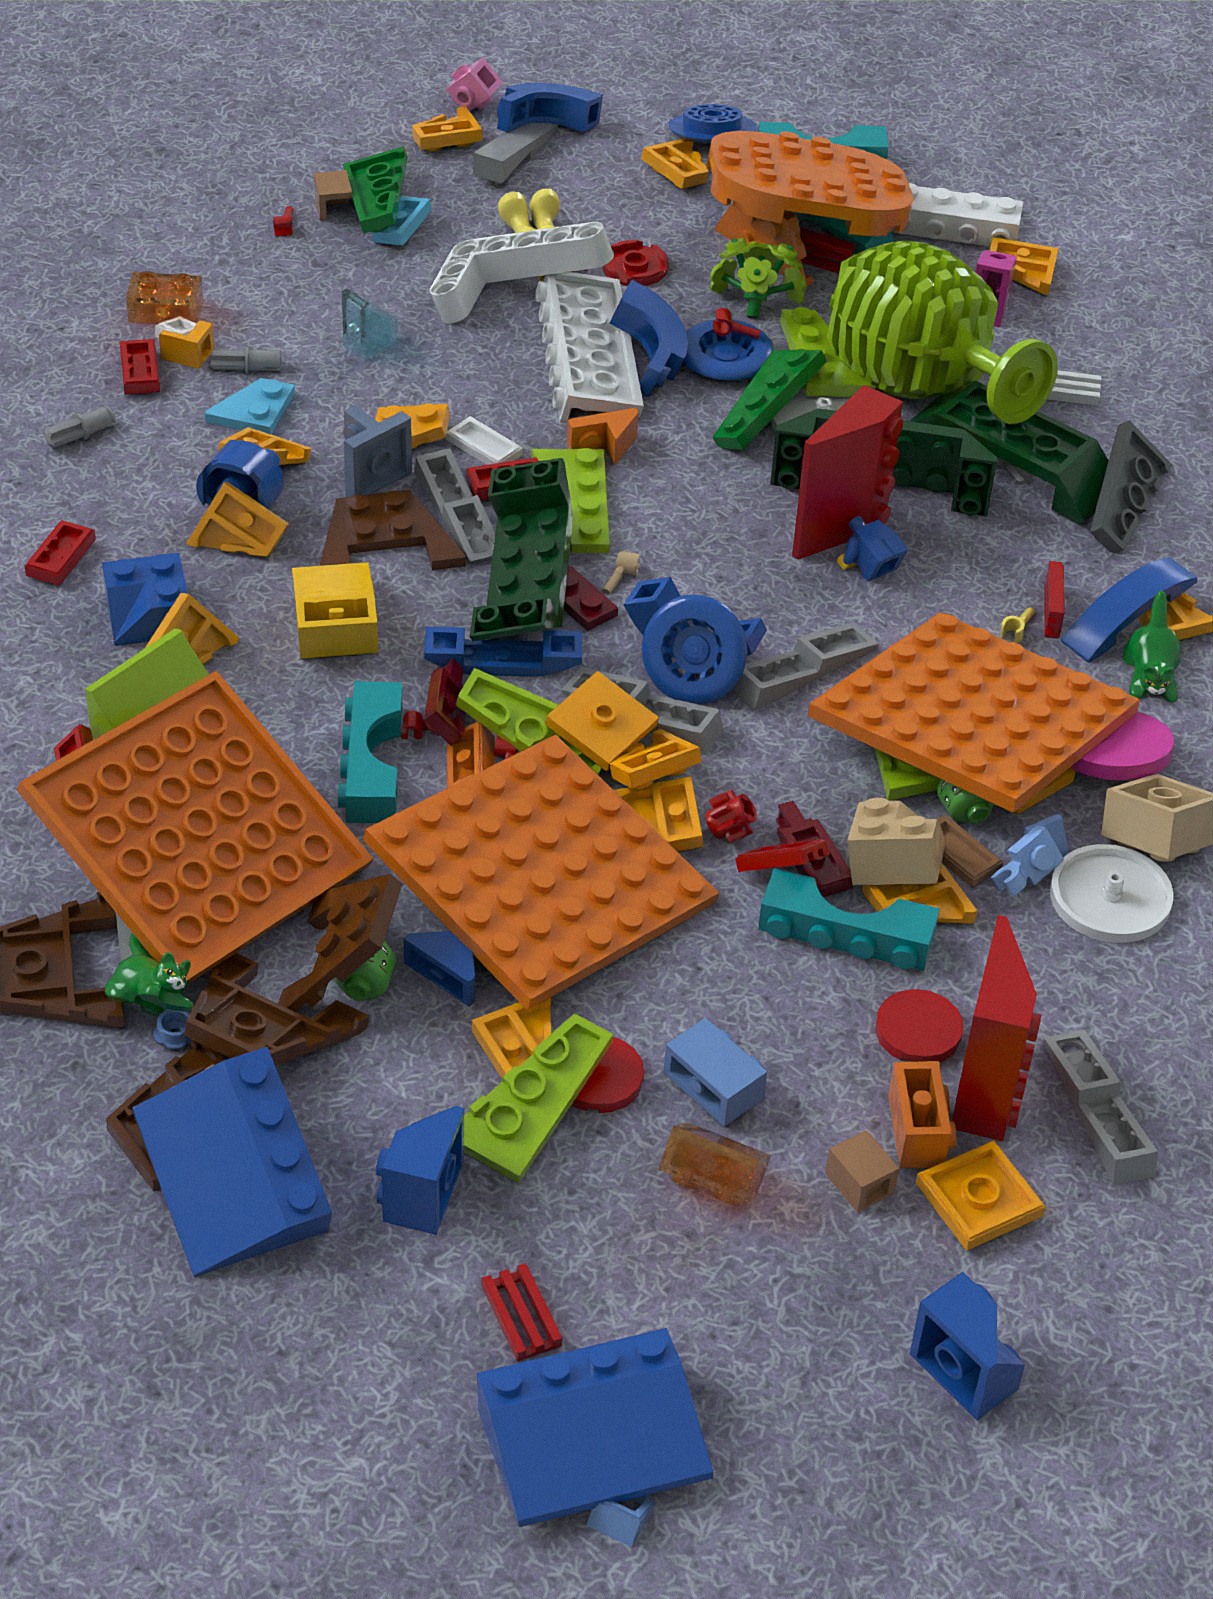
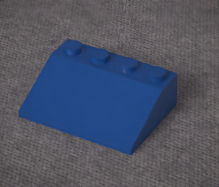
M268 1047L224 1060L133 1107L134 1117L194 1277L329 1231L332 1210Z
M667 1328L477 1373L478 1411L518 1527L594 1509L599 1503L604 1501L618 1503L713 1479L712 1465L683 1365Z

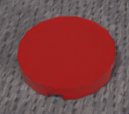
M626 240L611 245L614 257L609 263L602 266L604 274L608 278L619 279L621 285L628 286L631 280H634L643 286H649L659 282L666 276L669 260L666 253L657 245L651 244V247L643 246V241Z
M910 989L899 991L884 1000L877 1011L875 1033L880 1045L891 1056L901 1061L905 1058L914 1062L939 1061L941 1063L954 1055L958 1049L963 1035V1019L958 1008L946 997L928 990Z
M613 1037V1043L572 1105L585 1111L589 1108L599 1110V1113H611L627 1107L638 1097L644 1081L643 1061L636 1049L622 1039Z

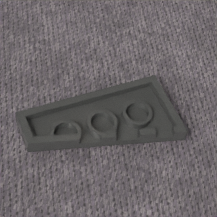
M1130 420L1119 424L1117 427L1090 530L1095 539L1109 552L1113 553L1121 552L1126 548L1139 525V515L1147 511L1151 504L1149 501L1151 494L1158 491L1163 483L1160 478L1163 474L1168 473L1172 467V464Z

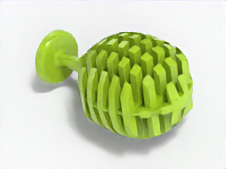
M898 241L869 248L841 262L837 287L834 289V294L831 295L829 305L832 313L827 338L832 351L837 357L839 356L843 363L854 372L865 377L868 383L871 385L875 384L877 389L901 398L927 399V397L948 394L960 386L975 380L977 381L982 378L984 372L990 376L987 386V403L990 411L996 418L1005 423L1017 424L1029 419L1043 406L1054 387L1058 372V360L1054 349L1049 344L1038 339L1022 340L1010 347L1001 357L990 351L995 336L993 326L999 303L992 288L982 277L973 272L969 265L952 253L923 242Z

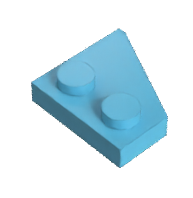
M401 196L396 224L388 226L381 232H371L374 243L403 246L431 213L430 199Z
M260 378L206 410L205 422L239 430L249 427L272 434L295 395V385L279 382L278 380Z

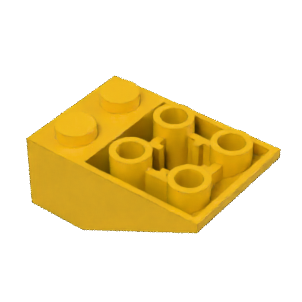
M368 562L292 568L300 659L378 653L377 614Z

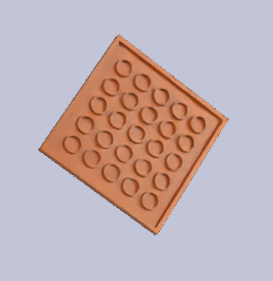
M939 612L810 702L808 717L1014 813L1138 712L1140 699L1127 694L1121 688L1108 686L1092 679L1084 672L1074 671L1060 665L1052 658L1042 657L1030 652L1020 644L1005 641L991 635L985 629L975 628L959 621L953 615Z
M217 670L20 781L16 789L154 960L160 963L164 954L170 952L177 964L185 960L191 961L186 985L314 903L328 889L336 888L362 872L374 860Z
M556 734L366 828L363 841L473 952V955L526 1010L533 1008L690 919L715 903L719 896V892Z

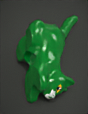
M1161 590L1155 595L1149 624L1136 629L1131 639L1125 644L1123 660L1127 665L1134 667L1129 687V694L1131 696L1141 699L1148 693L1159 694L1166 701L1173 703L1178 699L1174 669L1180 663V639L1175 632L1167 627L1166 594Z
M132 933L129 941L132 955L118 964L113 976L105 985L106 996L115 1002L138 1004L142 1012L154 1016H159L165 1009L182 1012L191 1011L193 1009V1002L181 994L187 984V974L191 967V961L185 960L177 964L172 953L167 952L159 963L150 957L149 952Z

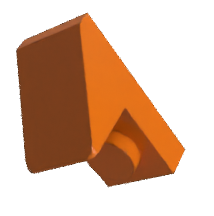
M637 408L568 419V449L605 448L615 466L637 438L639 414Z

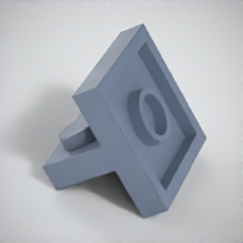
M356 405L344 410L343 434L345 438L346 497L374 494L412 474L411 418L401 411L378 423Z

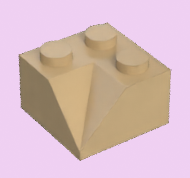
M1159 774L1108 788L1101 835L1117 841L1118 846L1148 852L1151 858L1158 861H1174L1175 857L1187 853H1197L1201 848L1213 845V793Z
M871 798L865 802H859L848 837L852 885L937 884L946 845L945 836L938 820L925 819L918 816L901 801Z

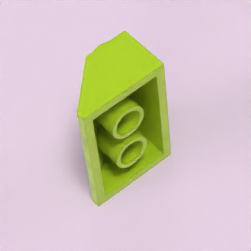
M178 628L173 629L85 688L89 724L93 740L209 675L181 630Z

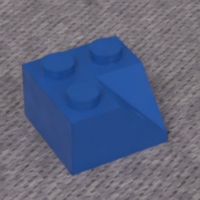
M180 553L102 562L105 595L114 645L149 642L180 593L188 594Z
M454 1106L397 1130L389 1149H381L376 1165V1175L382 1177L377 1192V1203L382 1204L383 1222L437 1235L464 1164V1108Z
M961 1272L920 1301L909 1354L976 1420L980 1419L1019 1389L1025 1364L1011 1346L1003 1344L997 1338V1303L984 1286L974 1283L964 1272Z

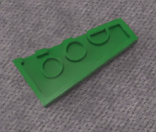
M405 146L342 164L343 169L347 170L352 198L363 234L367 232H381L388 226L396 224L408 159Z
M772 350L712 438L716 445L722 449L743 450L827 362L822 350Z

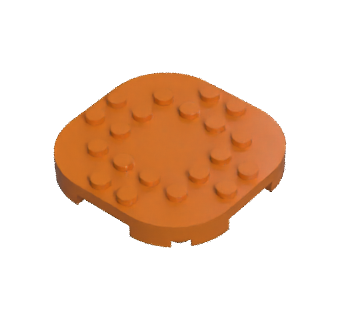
M732 131L718 134L711 140L706 169L711 170L713 176L710 189L711 194L726 206L731 205V200H733L732 205L740 209L743 214L777 223H782L785 210L843 219L849 234L862 236H887L888 232L892 231V227H895L894 231L900 233L908 226L914 200L911 188L904 171L883 157L857 148L833 144L827 138L812 137V140L799 138V135L786 131L780 132V135L754 131Z

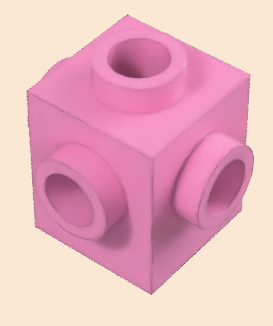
M483 57L470 67L465 63L454 71L451 75L454 80L446 88V91L459 107L466 106L469 111L477 107L480 111L494 99L492 95L503 81Z

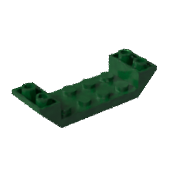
M972 381L948 394H941L910 420V422L964 429L995 456L1056 486L1051 509L1080 524L1085 523L1096 511L1109 462L1099 442L1039 411L1029 419L1017 424H1008L999 420L989 409L987 385L979 381Z
M818 408L777 425L770 485L782 486L786 489H800L805 441L836 411ZM904 421L896 447L900 451L899 457L894 465L892 475L895 478V485L930 489L935 492L953 493L951 511L966 515L987 516L997 456L964 429Z
M563 458L491 470L488 498L497 515V525L486 606L473 607L470 630L472 642L562 627L573 523V511L565 462Z

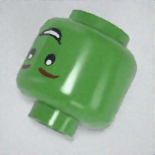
M940 779L937 786V796L950 817L956 822L980 823L990 816L995 804Z
M384 941L382 949L343 982L336 977L334 980L338 987L353 1000L376 999L385 993L390 984L396 967V956L387 942Z

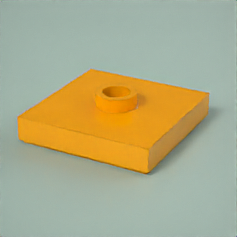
M597 671L547 715L545 725L605 771H608L610 769L609 763L620 755L626 754L630 748L657 726L659 717Z
M994 1140L917 1174L916 1185L966 1251L1043 1217L1046 1206Z

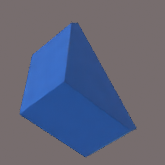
M451 931L409 933L403 938L404 963L467 1006L470 1007L475 1002L473 952Z

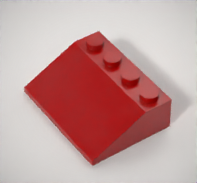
M863 385L805 441L792 550L793 558L799 560L847 543L853 534L848 524L857 516H861L866 524L877 520L886 524L891 513V507L888 506L889 496L895 485V478L892 477L893 468L900 452L896 448L897 441L904 424V420L901 418L902 401Z
M1002 915L997 916L973 1015L952 1117L957 1131L1004 1141L1007 1126L1016 1128L1022 1102L1013 1100V1098L1023 1100L1028 1073L1020 1072V1070H1030L1035 1044L1027 1043L1026 1041L1036 1042L1042 1017L1041 1014L1033 1013L1037 993L1008 918Z

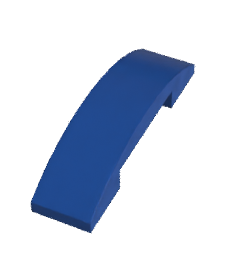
M1170 557L1148 563L1125 576L1095 600L1068 629L1061 642L1089 663L1116 644L1117 633L1152 608L1158 591L1162 590L1166 594V600L1171 603L1196 584L1197 577Z
M426 626L424 659L444 667L454 658L464 668L463 673L469 675L476 668L492 676H543L582 664V631L543 630V641L479 640L472 642L471 639H465V628Z

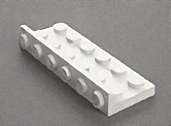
M909 183L914 200L908 226L900 233L894 231L895 227H892L891 231L898 234L991 247L993 237L1017 241L1023 201L1014 200L1009 197L983 196L975 192L961 193L949 191L945 188L919 187Z
M564 272L545 275L544 281L538 282L536 302H541L539 322L544 323L542 342L548 345L545 361L547 365H551L549 385L554 387L552 405L553 408L558 409L560 422L568 421L571 408L606 413L637 408L639 412L638 417L641 416L644 404L630 334L609 324L622 298L619 279Z

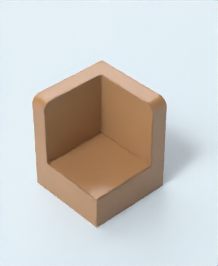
M347 170L314 173L315 201L320 221L327 220L326 205L349 203V198L352 197V190Z
M863 1131L829 1148L825 1174L856 1212L895 1194L899 1167L868 1131Z

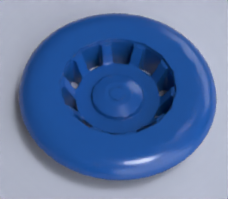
M719 104L691 106L685 109L683 115L671 119L668 123L669 129L675 135L701 143H711L712 138L721 133L732 131L756 132L757 129L755 122L743 117L739 109Z
M708 320L696 324L686 331L688 348L683 362L691 370L706 377L719 380H741L756 375L772 350H774L771 339L763 331H761L759 339L738 332L719 336L713 330V320ZM732 320V321L738 322V323H740V324H742V325H745V326H748V327H751V328L760 330V329H758L757 327H755V326H753V325H751V324H748V323H746V322H742V321H738V320Z
M684 595L668 601L651 617L643 636L642 657L648 676L663 694L675 700L702 705L722 698L735 687L745 668L747 642L739 620L723 603L704 595ZM692 619H697L699 625H694ZM680 624L685 627L681 632L677 629ZM671 637L675 638L674 646H670ZM670 653H674V657L676 659L674 663L672 662ZM680 667L686 670L684 675L678 671ZM714 667L715 672L711 675L710 669ZM695 673L701 674L699 680L694 679Z

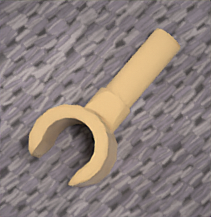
M626 551L619 552L613 575L602 589V592L611 594L624 574L636 576L640 566L638 563L640 554Z

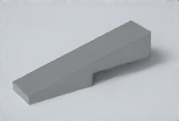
M530 123L510 132H504L473 152V175L502 184L524 158L531 160L556 132L558 125Z
M448 448L416 456L414 473L456 544L465 554L468 564L472 565L491 560L493 557L495 530L478 495L472 496L451 449Z
M854 622L798 637L793 651L746 663L742 676L731 691L755 711L877 649L878 643ZM847 638H854L860 643L854 645Z
M580 667L562 688V695L570 696L598 670ZM599 671L659 717L657 726L650 731L651 733L662 729L698 746L700 753L706 755L724 732L720 709L653 695L650 693L648 681Z
M1079 1030L1044 1037L1043 1043L1112 1184L1118 1185L1155 1177L1158 1151L1121 1099V1081L1087 1032ZM1066 1046H1075L1081 1050L1063 1053L1061 1049Z

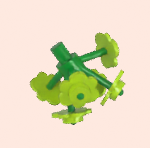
M733 238L731 242L725 244L726 249L724 252L719 254V257H724V259L713 267L710 274L712 282L709 288L711 291L719 294L731 284L744 292L743 298L748 299L746 316L760 317L761 302L767 301L768 295L783 291L788 294L792 302L797 304L804 302L806 281L799 271L803 265L797 260L796 256L798 253L791 245L781 243L779 246L764 243L758 244L757 241L746 242L745 238ZM736 255L740 269L737 272V277L740 280H742L741 282L735 279L734 272L737 268V261L734 259L728 260L726 258H730ZM784 263L792 266L785 269L783 284L769 287L776 283L777 273Z

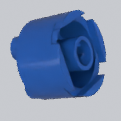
M228 441L197 478L196 489L200 502L203 506L206 503L210 506L223 483L229 482L269 510L282 493L284 485L278 455L271 449H264L248 441Z

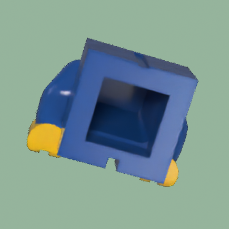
M861 516L853 518L848 524L853 534L847 542L845 553L837 558L839 566L846 570L858 564L863 572L862 576L868 582L898 569L908 549L896 532L879 520L866 524Z

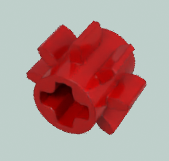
M730 790L709 799L713 809L706 812L705 819L710 831L716 838L722 839L727 837L728 842L732 843L753 833L749 824L757 820V813L748 796L745 794L736 796L734 790Z

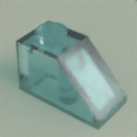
M348 288L342 290L343 346L363 360L368 361L398 345V323L396 317Z

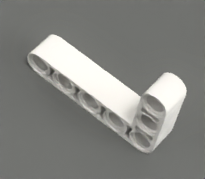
M588 222L470 239L457 244L451 250L430 288V294L442 321L446 324H452L468 316L486 283L598 268L609 263L613 259L614 253L604 226L600 222Z

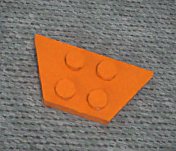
M731 203L714 229L731 241L733 238H745L746 242L757 241L758 244L764 243L779 246L781 243L791 245L798 253L796 258L801 264V259L807 256L804 243L800 237L797 215L791 211L785 210L782 223H777L743 214L740 209L735 208ZM784 263L781 269L779 270V273L785 276V269L791 268L792 266L788 265L787 263ZM802 266L799 271L804 276L807 287L813 284L812 276L804 274Z

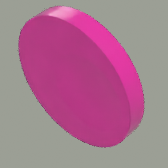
M1137 712L1073 764L1071 768L1082 774L1107 780H1134L1154 775L1170 764L1173 756L1174 737L1164 723L1152 716Z

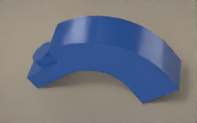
M553 83L512 85L506 87L505 96L501 98L498 104L497 129L510 132L530 123H551L585 132L599 124L603 94L574 86Z
M631 280L609 324L636 338L647 351L649 366L640 382V389L642 394L649 397L655 384L662 387L666 379L674 380L686 356L688 339L685 327L674 309L658 294Z
M671 577L639 581L623 605L634 625L644 636L646 626L654 613L668 601L680 597V594ZM761 618L739 621L746 637L747 656L756 651L757 646L767 632ZM692 619L694 625H699L697 619ZM680 624L677 629L681 632L685 627ZM671 637L670 646H674L675 638ZM670 653V656L675 658L674 653Z

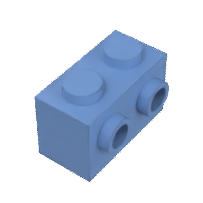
M704 1018L666 1044L663 1073L723 1127H726L764 1100L767 1071L757 1058L745 1053L734 1043L726 1031L718 1029L707 1018Z

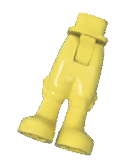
M552 189L538 190L530 201L531 220L537 230L555 227L553 226V220L560 210L559 197ZM512 191L501 197L498 202L500 217L515 233L536 230L530 227L528 205L521 193ZM545 275L536 277L538 278V281L543 282Z

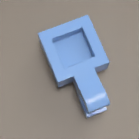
M1036 825L1007 850L1012 861L997 870L991 879L998 890L1002 891L1007 888L1009 894L1014 896L1023 890L1027 882L1035 886L1062 863L1064 858L1047 828Z

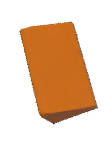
M480 722L464 727L463 737L452 746L447 743V788L495 765V737Z

